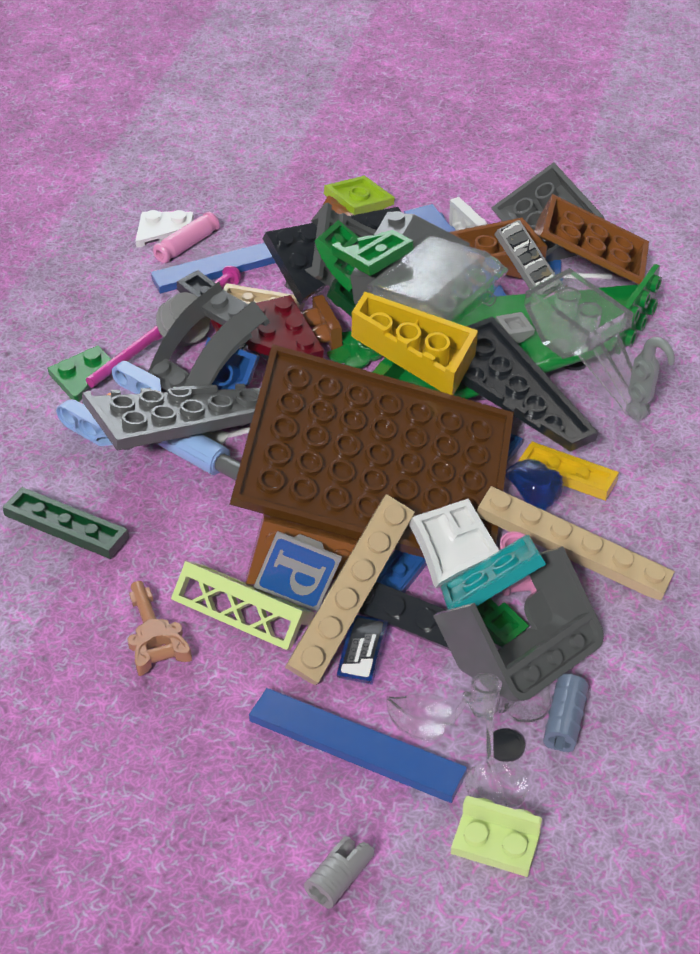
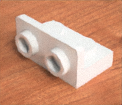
M460 197L450 200L449 225L453 226L455 230L487 225L485 219L481 218Z

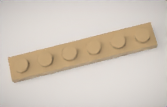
M492 486L477 509V514L480 518L509 532L514 531L527 534L535 544L547 550L563 546L571 561L660 601L675 572Z
M387 494L383 497L285 665L286 669L311 684H318L415 511Z

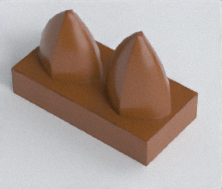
M323 295L312 297L313 307L301 313L309 326L314 327L312 331L319 343H328L331 350L342 346V327Z

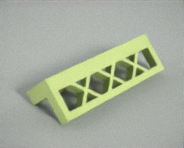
M185 561L171 597L172 600L285 650H290L293 647L301 624L309 625L315 613L297 604L253 588L254 586L250 584L246 585L243 581L203 564ZM190 578L199 582L203 595L193 600L183 596ZM208 586L213 587V588H215V589L212 590V591H209ZM221 592L228 595L232 606L223 612L216 610L212 599L213 596ZM236 598L243 600L244 602L238 604ZM204 600H205V601H206V604H207V606H206V605H203V604H201V603H200V602H202V601H204ZM252 604L257 607L261 620L249 625L245 623L241 609ZM266 611L273 613V615L268 617ZM232 613H234L236 619L233 618V617H231V616H229V615L232 614ZM280 617L291 621L284 640L274 635L270 624L271 621ZM264 626L265 631L258 628Z

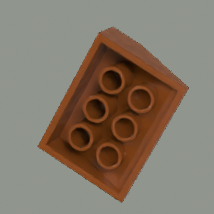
M554 194L551 195L537 220L534 231L546 241H551L563 247L570 253H576L588 259L591 263L612 271L617 276H623L637 284L642 282L645 277L649 241Z

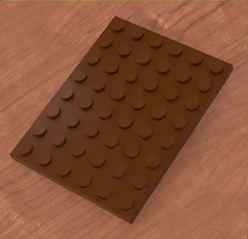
M272 344L229 505L359 540L386 494L415 511L412 517L465 499L470 500L477 512L478 506L491 486L501 491L504 489L514 412ZM480 518L496 544L498 526ZM408 523L394 550L424 558L418 541Z

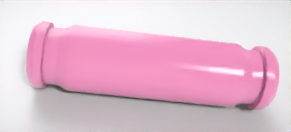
M211 212L204 213L203 216L196 218L163 239L161 243L154 245V256L158 261L168 263L170 259H174L211 235L213 231H217L220 225L218 218Z

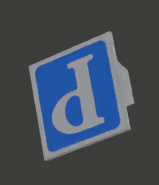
M277 531L253 588L306 609L317 611L342 556L324 550L322 542L298 534L292 537Z

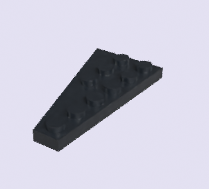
M399 207L351 215L349 217L377 230L387 212H401ZM314 223L267 231L262 238L299 305L307 301L314 293L317 294L322 291L326 284L304 270L312 267L317 233V225Z

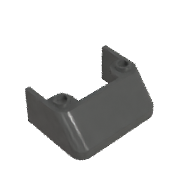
M563 546L540 552L546 565L529 574L537 591L530 594L524 604L525 615L531 627L497 650L475 603L438 612L433 615L459 669L508 701L519 702L532 698L599 649L603 643V628Z

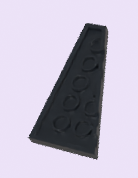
M493 316L466 326L478 330L475 357L460 383L503 410L514 412V417L570 452L596 441L598 431Z

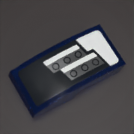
M356 615L345 640L337 670V678L373 684L379 655L382 654L389 625L388 621Z

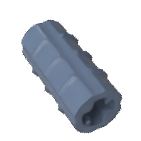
M563 674L557 679L554 694L551 697L552 703L548 711L549 716L543 738V743L550 749L568 753L575 749L578 734L581 730L580 724L584 715L583 710L588 691L587 681L580 676Z

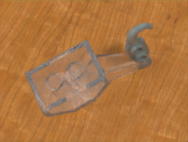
M570 268L527 290L524 305L541 342L562 359L578 355L619 404L626 416L637 423L649 416L651 409L648 402L654 397L660 368L655 356L656 349L658 347L665 352L668 364L672 366L675 362V355L671 345L661 337L648 339L641 353L634 359L632 366L620 333L631 327L634 313Z

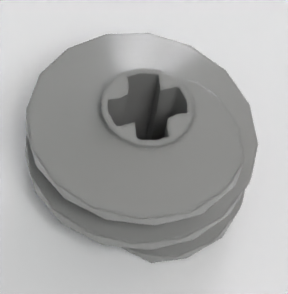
M188 292L178 293L158 308L156 325L163 337H165L179 315L198 298L196 295ZM204 316L187 332L177 346H189L205 337L209 330L211 319Z

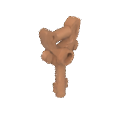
M142 581L133 582L131 584L132 592H129L133 607H138L143 624L139 625L135 629L136 634H131L127 640L129 649L135 651V665L138 676L146 674L152 668V663L172 657L181 662L192 661L190 647L182 637L183 630L181 624L177 622L169 624L168 620L156 619L150 603L153 601L150 588H145Z

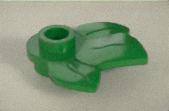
M342 332L343 346L327 352V356L332 361L341 364L345 363V365L355 368L365 367L370 361L382 357L381 354L351 337V332Z

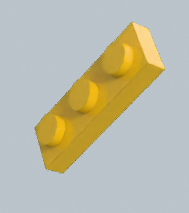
M532 441L518 460L519 470L606 501L613 490L619 476V472Z

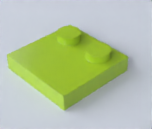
M365 175L324 185L323 194L326 197L331 196L354 215L382 210L394 205L395 197Z

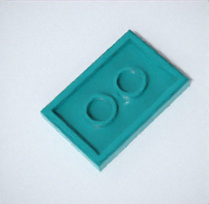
M526 534L443 584L441 590L447 609L472 603L478 606L546 565L530 536Z

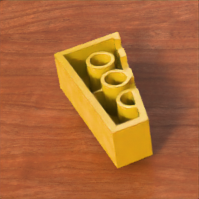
M368 292L363 293L352 311L351 337L439 391L454 395L475 357L478 330Z

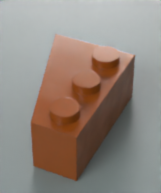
M263 514L247 570L246 585L255 584L277 531L292 537L298 534L322 542L324 550L342 556L332 580L337 578L358 540Z

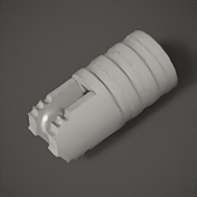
M343 837L312 873L310 878L306 880L304 888L309 897L327 909L333 908L343 893L372 859L375 848L371 847L368 843L362 842L355 849V841L351 840L350 837Z

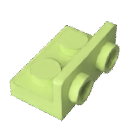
M466 796L463 803V814L451 846V854L528 877L540 839L542 818L524 809H512L495 804L486 798Z

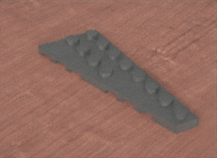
M243 383L235 384V389L217 390V385L173 387V389H168V392L164 393L152 390L151 388H141L140 394L121 395L119 389L111 390V395L92 396L91 391L82 392V403L118 451L129 450L152 443L158 444L181 437L187 438L205 432H216L220 429L234 426H245L252 421L260 388H245Z

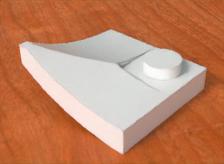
M469 499L414 516L409 522V526L426 560L435 588L442 586L499 551Z

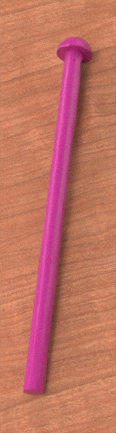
M226 266L222 271L223 276L214 283L219 282L222 289L226 283L237 285L241 280V273L235 266ZM157 325L86 378L87 384L94 388L112 374V368L121 361L128 362L155 340H160L162 335Z

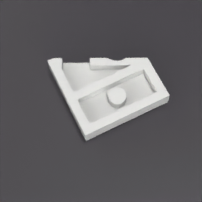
M156 210L142 212L136 236V247H143L145 242L159 239L161 242L194 220L193 212L181 210L174 212H158Z

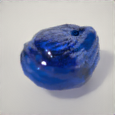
M526 459L516 462L506 469L505 477L514 484L525 502L546 511L562 494L564 488L562 475L556 470L549 469L538 460Z

